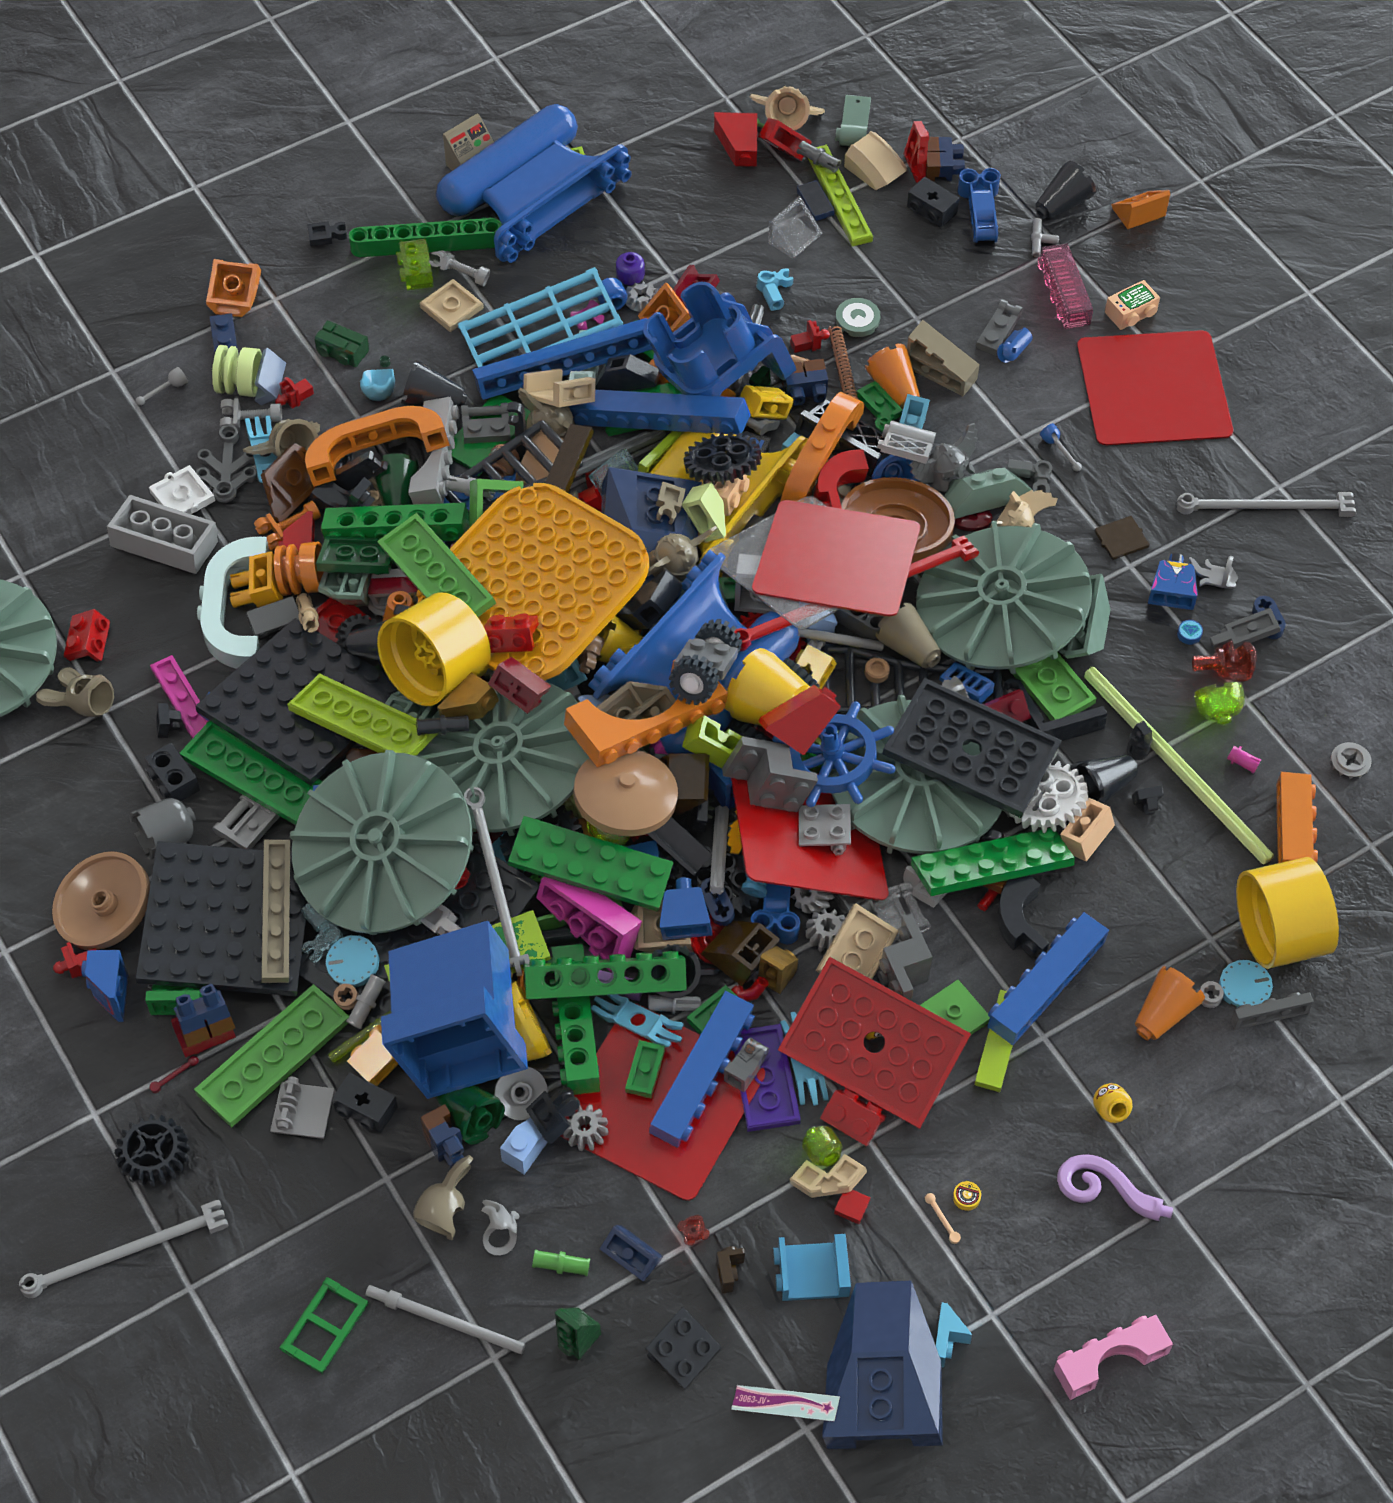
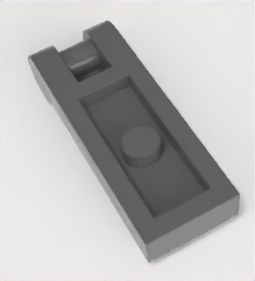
M1002 299L996 312L979 337L976 348L997 356L999 345L1007 340L1021 317L1023 307L1018 305L1012 306L1008 301ZM1005 313H1008V314H1010L1011 316L1008 317V316H1005L1004 314H1005Z

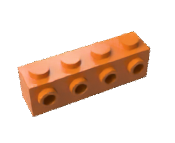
M1281 772L1276 784L1278 863L1303 857H1310L1317 863L1318 851L1314 850L1313 843H1316L1317 828H1313V821L1316 819V806H1312V799L1314 800L1316 794V785L1312 784L1311 774Z

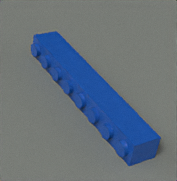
M644 318L472 369L477 390L484 400L523 388L524 374L562 369V376L570 374L571 371H581L605 364L612 357L629 354L635 355L652 350L643 332L644 324L648 319Z
M595 390V402L569 406L576 425L718 434L721 432L724 434L733 432L734 435L743 432L751 415L745 398L611 390Z

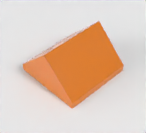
M1147 191L1111 204L1112 209L1125 227L1130 229L1166 216L1170 191Z
M664 283L638 315L641 320L644 318L648 319L654 313L660 312L664 315L672 332L676 331L690 319L687 308L668 283Z

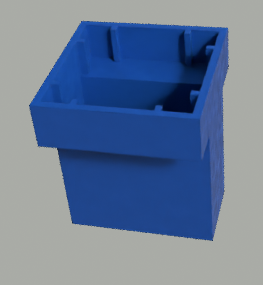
M489 921L388 951L392 1013L381 1017L382 1045L427 1099L528 1069L526 1044L515 1028L509 949Z

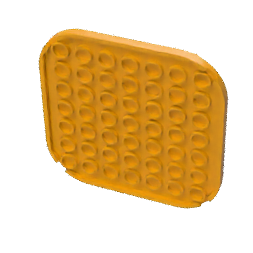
M533 483V486L522 489L518 486L501 495L450 548L453 554L490 593L496 602L494 606L478 617L483 626L489 617L499 614L504 615V617H510L525 613L528 616L537 615L539 625L532 635L534 642L533 651L491 653V660L488 663L489 669L495 671L498 664L513 657L544 681L561 674L573 663L641 588L649 570L647 550L643 541L635 532L564 490L546 483ZM417 590L416 596L418 598V602L424 600L425 597L419 590Z

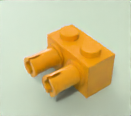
M272 551L250 556L248 571L230 575V581L234 589L249 585V589L230 593V601L234 608L254 603L259 608L283 600V595L278 589L275 578L274 554Z

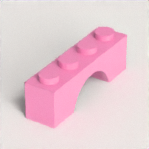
M1157 1315L1149 1318L1146 1316L1139 1317L1131 1323L1132 1326L1126 1329L1118 1327L1110 1331L1107 1337L1100 1341L1092 1339L1082 1346L1083 1349L1074 1353L1072 1350H1069L1058 1356L1054 1372L1069 1399H1074L1095 1389L1099 1379L1098 1365L1107 1357L1119 1354L1128 1355L1146 1365L1169 1354L1173 1343Z

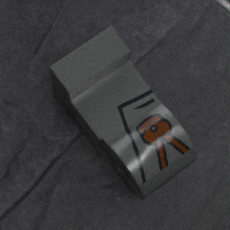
M749 1038L734 1060L730 1061L725 1067L724 1081L745 1092L761 1069L769 1053V1048L753 1038Z

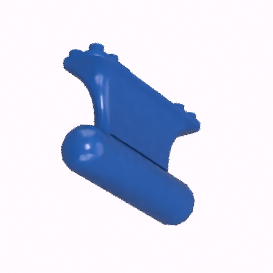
M553 104L546 106L445 175L437 185L436 197L439 205L445 212L457 217L469 214L486 202L498 215L502 224L494 235L496 257L502 262L508 261L512 263L517 259L518 252L523 249L526 251L531 250L536 238L591 199H595L603 192L611 193L616 183L620 180L627 182L631 177V171L628 170L631 157L628 155V149L622 144L616 145L605 154L598 156L583 155L566 147L576 137L578 125L574 114L567 107Z
M709 550L701 559V563L698 566H694L682 582V589L685 593L637 645L635 644L627 654L618 648L609 659L610 661L607 665H603L596 672L588 685L595 691L593 694L595 699L598 700L631 681L667 686L673 697L677 700L679 695L676 694L674 696L672 693L674 688L669 686L671 682L669 676L671 675L673 660L678 657L688 640L695 638L702 625L712 619L714 623L717 619H722L721 624H724L725 621L730 622L729 628L734 625L736 629H747L729 610L719 589V571L726 557L723 553L720 552L716 555L712 550ZM770 611L757 618L749 628L785 614ZM793 624L751 641L750 646L745 651H739L735 662L725 678L719 680L721 685L727 691L731 679H737L740 671L745 666L743 664L745 657L756 649L764 648L774 653L782 661L785 658H789L799 643L798 626ZM723 709L719 714L708 716V718L721 724V731H724L734 720L726 709ZM687 726L675 734H669L660 738L667 754H694L682 747Z

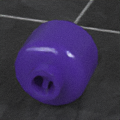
M634 252L621 254L616 261L617 279L624 285L629 286L634 285V283L638 284L643 280L645 263L641 255Z

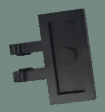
M565 1087L553 1097L546 1091L542 1092L526 1108V1111L544 1140L552 1144L570 1127L565 1117L572 1116L580 1108V1101L574 1096L571 1088Z

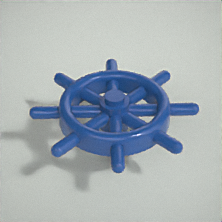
M855 701L850 705L846 715L835 714L818 736L821 745L813 743L807 752L817 756L802 761V754L790 747L793 769L811 772L809 769L823 764L817 775L818 782L808 795L806 805L811 808L814 807L821 792L841 793L846 791L849 792L855 804H861L863 797L857 786L862 784L871 775L873 770L893 774L896 770L893 764L877 760L876 741L892 735L894 728L886 726L871 732L863 722L856 719L861 706L859 702ZM849 733L858 737L844 744ZM772 737L773 742L786 744L777 737ZM864 746L866 747L864 757L850 753ZM846 762L858 766L854 770L849 772L844 763ZM836 769L839 776L829 777L831 770Z

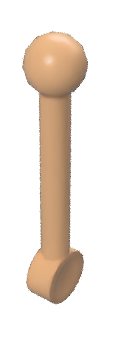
M932 1193L927 1194L925 1201L931 1204L948 1231L950 1242L952 1244L959 1243L961 1236L958 1232L953 1231L935 1202V1195Z

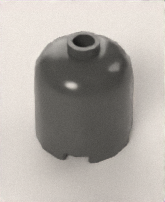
M174 798L161 800L129 814L130 822H136L138 832L134 833L139 846L145 855L150 853V859L155 858L157 841L183 844L189 841L193 835V822L196 821L190 807L186 808L182 802Z

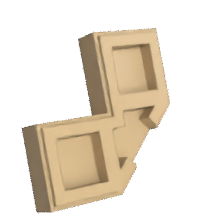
M846 1154L842 1156L828 1173L806 1160L790 1178V1183L811 1198L850 1192L867 1173L865 1166Z

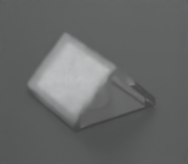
M800 196L769 221L768 243L792 259L798 256L823 233Z

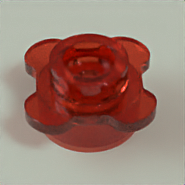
M700 1215L688 1217L685 1221L682 1220L678 1223V1230L683 1233L684 1243L688 1246L694 1245L700 1239L706 1240L709 1237L710 1232L705 1228L703 1217ZM695 1228L696 1232H692L691 1229Z

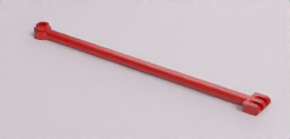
M961 536L952 540L951 548L911 563L907 578L959 557L966 562L977 557L979 551L974 548L971 542H968L965 536ZM810 604L753 628H738L734 633L739 632L741 635L739 638L742 640L740 651H745L750 646L751 641L835 607Z

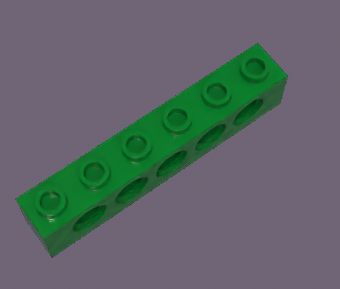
M466 503L326 508L321 531L324 539L326 536L383 538L417 513L442 541H458L469 529V513Z
M583 944L551 947L552 957L548 960V963L556 962V958L572 957V961H583ZM577 969L571 974V980L576 983L583 981L585 978V971ZM549 971V974L554 973L555 979L550 980V984H554L557 982L559 974L556 971ZM589 996L559 997L557 1001L552 1002L553 1015L554 1017H559L560 1022L555 1024L556 1040L562 1039V1046H557L559 1062H564L565 1069H560L561 1085H567V1087L571 1088L574 1095L600 1092Z
M677 951L662 952L661 957H652V953H637L636 958H625V954L609 955L607 960H599V956H584L583 961H572V957L556 958V962L545 963V959H530L529 964H523L526 999L687 990L685 958L682 955L678 956ZM656 965H662L665 969L663 976L660 978H653L651 976V970ZM631 966L637 967V977L632 980L626 979L624 976L625 970ZM602 968H609L612 971L611 978L607 981L598 979V972ZM577 969L585 971V978L579 983L571 980V974ZM549 971H556L559 974V978L554 984H548L544 981V976Z

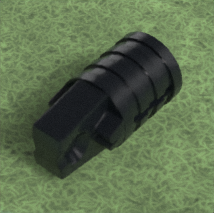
M1145 721L1136 724L1130 734L1127 754L1135 760L1145 759L1149 754L1152 744V730Z

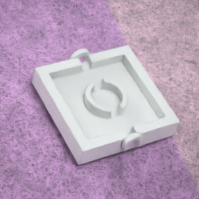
M190 465L174 474L171 472L167 473L163 480L149 487L150 493L160 505L188 514H192L215 501L212 492Z

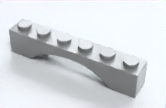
M451 397L424 401L423 407L433 410L440 416L450 446L433 450L425 464L411 477L409 495L413 505L444 503V498L448 494L446 482L450 476L449 466L452 464V449L455 448L454 434H457L456 421L460 417L458 406L453 404Z

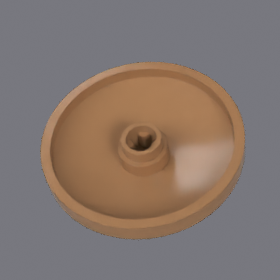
M637 750L632 754L623 755L614 762L600 767H596L590 758L587 759L576 774L573 796L576 807L581 815L596 828L619 836H639L657 830L670 819L676 807L678 787L672 772L662 761L646 752Z
M120 852L99 853L77 864L65 876L55 894L52 914L58 933L73 946L84 950L94 948L96 950L105 949L122 941L134 931L146 913L150 891V881L146 871L132 857Z

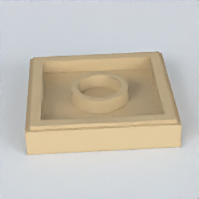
M454 279L420 302V308L449 332L456 329L458 323L470 319L484 308L483 303Z

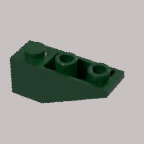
M561 1308L555 1312L559 1349L567 1356L571 1357L574 1355L580 1360L601 1335L600 1324L580 1308Z

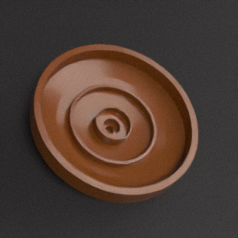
M898 477L869 480L853 488L845 496L841 505L842 509L912 520L919 523L920 532L911 563L943 551L950 543L953 535L955 517L950 503L934 488L915 480Z

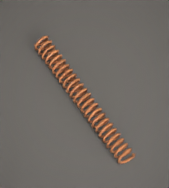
M829 326L828 331L830 332L842 391L858 399L842 328L836 326L831 329V326Z

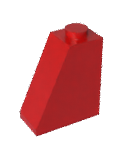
M714 112V132L735 166H757V113Z
M812 685L761 716L758 722L766 731L802 755H805L841 706L835 700L837 695L826 687L821 690L817 686Z

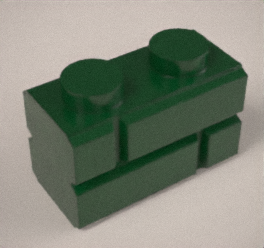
M328 320L314 339L316 351L321 356L337 359L340 364L345 366L357 367L362 358L369 352L367 336Z

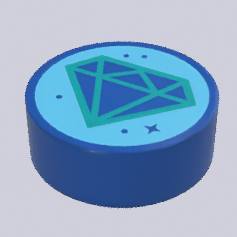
M1185 620L1179 625L1177 635L1179 640L1185 644H1196L1201 640L1203 628L1194 620Z

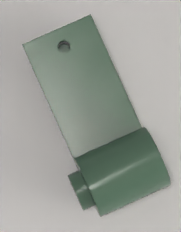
M846 95L841 128L836 129L835 141H839L840 146L850 147L851 144H855L867 135L871 97Z

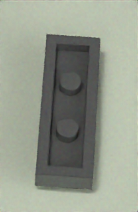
M1297 992L1283 999L1276 1000L1275 998H1270L1261 1004L1252 1006L1251 1004H1244L1235 1009L1231 1024L1234 1030L1308 1014L1314 1001L1310 992L1304 994Z

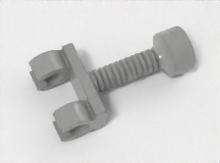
M445 251L431 253L440 257V261L436 259L434 261L429 260L432 266H441L440 269L447 270L451 267V269L453 268L474 277L476 284L481 286L486 284L490 269L482 266L480 269H475L465 264L463 265V263L461 264L453 260L454 255H448Z
M238 398L221 401L222 414H233V418H221L220 427L234 425L238 432H240V420L245 418L255 419L257 416H259V419L270 416L272 422L282 421V407L280 403L271 404L270 408L265 410L241 411Z

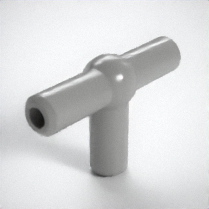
M1040 218L1033 219L1031 241L1032 256L1034 257L1041 255V242L1058 244L1059 242L1058 235L1041 233L1042 220Z

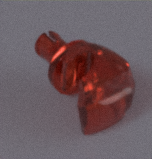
M1229 641L1221 648H1217L1214 655L1192 656L1193 672L1215 670L1217 676L1223 679L1248 681L1252 678L1256 667L1257 652L1250 642H1244L1237 649H1234L1233 641Z

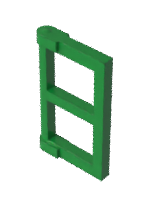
M326 1277L322 1286L279 1349L323 1374L369 1302ZM328 1290L357 1306L341 1330L313 1314ZM307 1321L336 1337L321 1361L292 1345Z

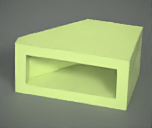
M712 482L692 487L682 503L684 510L700 535L714 526L717 527L705 539V542L724 538L726 536L724 503Z

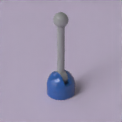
M1052 423L1043 428L1040 432L1041 438L1048 444L1055 443L1073 465V470L1080 471L1082 465L1076 462L1060 443V431L1057 426Z

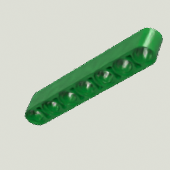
M496 218L368 226L353 228L348 236L351 253L356 257L495 248L494 235L502 224Z

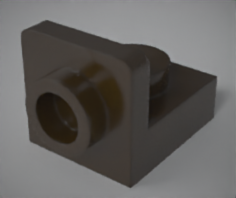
M731 1246L717 1252L716 1266L722 1294L733 1292L734 1282L738 1281L736 1264L744 1263V1248L737 1249V1247Z

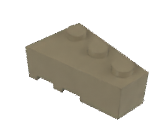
M924 320L909 335L907 349L913 371L964 396L977 380L980 364Z

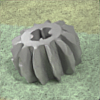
M792 887L795 893L791 898L796 899L795 907L802 909L804 913L811 914L816 912L819 914L823 908L827 909L830 907L828 900L835 898L828 892Z
M824 908L821 915L814 912L812 919H808L806 923L807 930L805 935L807 939H810L811 947L819 945L818 950L820 953L824 948H829L845 920L844 914L836 916L837 912L835 909L831 913H827Z
M589 1104L586 1110H583L580 1105L577 1113L568 1116L570 1119H567L570 1127L564 1131L563 1135L564 1138H569L568 1143L571 1147L578 1144V1149L582 1152L585 1144H588L589 1149L593 1151V1142L602 1145L604 1141L601 1136L608 1135V1129L605 1127L608 1124V1120L602 1117L601 1109L593 1112L592 1105ZM585 1124V1126L587 1127V1124H589L590 1129L586 1131L584 1128V1130L581 1131V1126Z

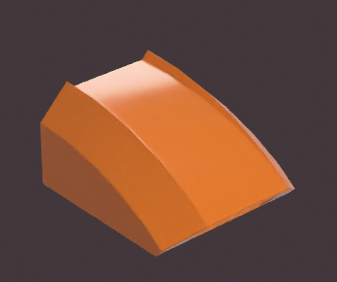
M214 259L206 305L218 315L232 313L234 317H243L251 310L261 275V269L258 264L234 263Z

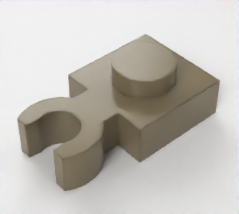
M662 482L656 506L660 507L656 515L657 520H660L662 515H667L670 518L669 524H673L676 512L679 513L686 489Z

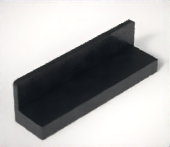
M672 816L662 827L647 833L694 876L712 856V852Z

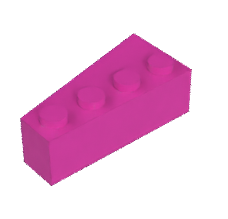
M547 877L541 879L536 898L559 921L564 919L571 929L570 932L576 938L581 936L590 946L588 950L594 956L599 955L603 960H607L609 955L625 954V958H631L642 923L640 919L605 895Z

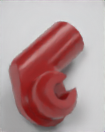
M758 977L748 989L744 990L743 986L736 985L731 990L739 998L749 1002L757 1000L769 983L764 977Z

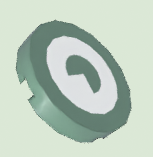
M851 298L838 306L836 310V324L842 328L843 333L845 331L853 337L871 335L880 324V311L877 305L870 300Z

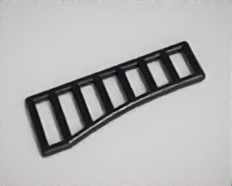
M540 420L464 472L459 478H474L484 471L492 480H504L492 466L504 458L527 483L523 488L531 487L533 483H545L547 477L536 480L511 452L520 445H523L549 473L553 463L533 443L531 438L542 431L558 449H560L563 440L544 420ZM581 461V464L578 469H580L583 466V461ZM448 491L445 498L450 503H462L453 493L454 491ZM483 497V513L499 497L493 500Z
M825 644L820 650L829 656L830 654H844L846 706H841L836 713L846 715L852 702L856 701L854 656L867 660L881 658L887 661L889 666L894 667L895 701H897L898 695L905 696L904 669L918 671L920 686L924 678L928 679V673L943 674L952 666L937 664L934 667L923 668L911 660L841 644ZM975 667L974 672L982 676H992V682L995 683L993 700L1003 696L1001 669ZM955 671L950 677L953 678V675H958L959 673ZM830 676L823 688L826 687L831 690ZM870 681L871 706H861L860 709L863 707L869 709L880 705V683Z

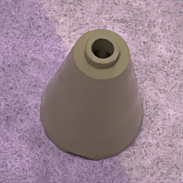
M903 603L905 607L899 608L895 616H884L878 624L880 632L875 634L882 644L923 668L934 667L938 664L941 650L912 604Z

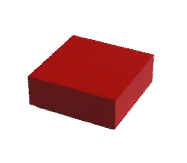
M854 1190L842 1193L834 1214L860 1224L871 1197Z

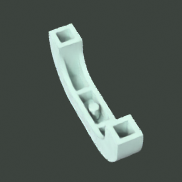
M267 537L243 538L221 548L210 560L205 572L204 586H200L199 589L202 605L197 608V617L201 622L206 646L218 661L236 669L260 649L258 636H238L224 629L227 589L231 582L230 575L248 571L250 556L269 552Z

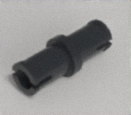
M439 715V718L416 719L417 735L440 733L443 736L448 732L469 731L468 715L455 717Z

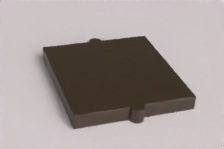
M1132 516L1097 527L1094 530L1101 541V547L1106 549L1112 560L1150 546L1142 533L1143 529L1138 527Z

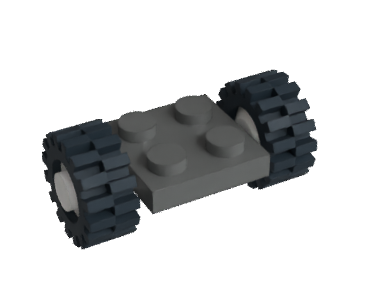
M713 619L709 620L708 623L705 622L695 638L688 640L674 661V669L669 676V680H671L669 686L674 688L672 691L674 696L678 693L680 694L678 698L680 701L685 698L687 699L686 704L689 705L692 700L694 705H699L700 701L702 704L705 703L719 684L717 682L725 678L735 662L742 644V640L739 639L740 633H734L736 627L734 625L731 628L728 627L730 622L725 621L724 624H721L722 619H717L715 623Z

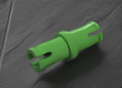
M535 1249L532 1267L556 1270L557 1274L568 1272L588 1276L590 1258L566 1255V1252L560 1251V1254Z

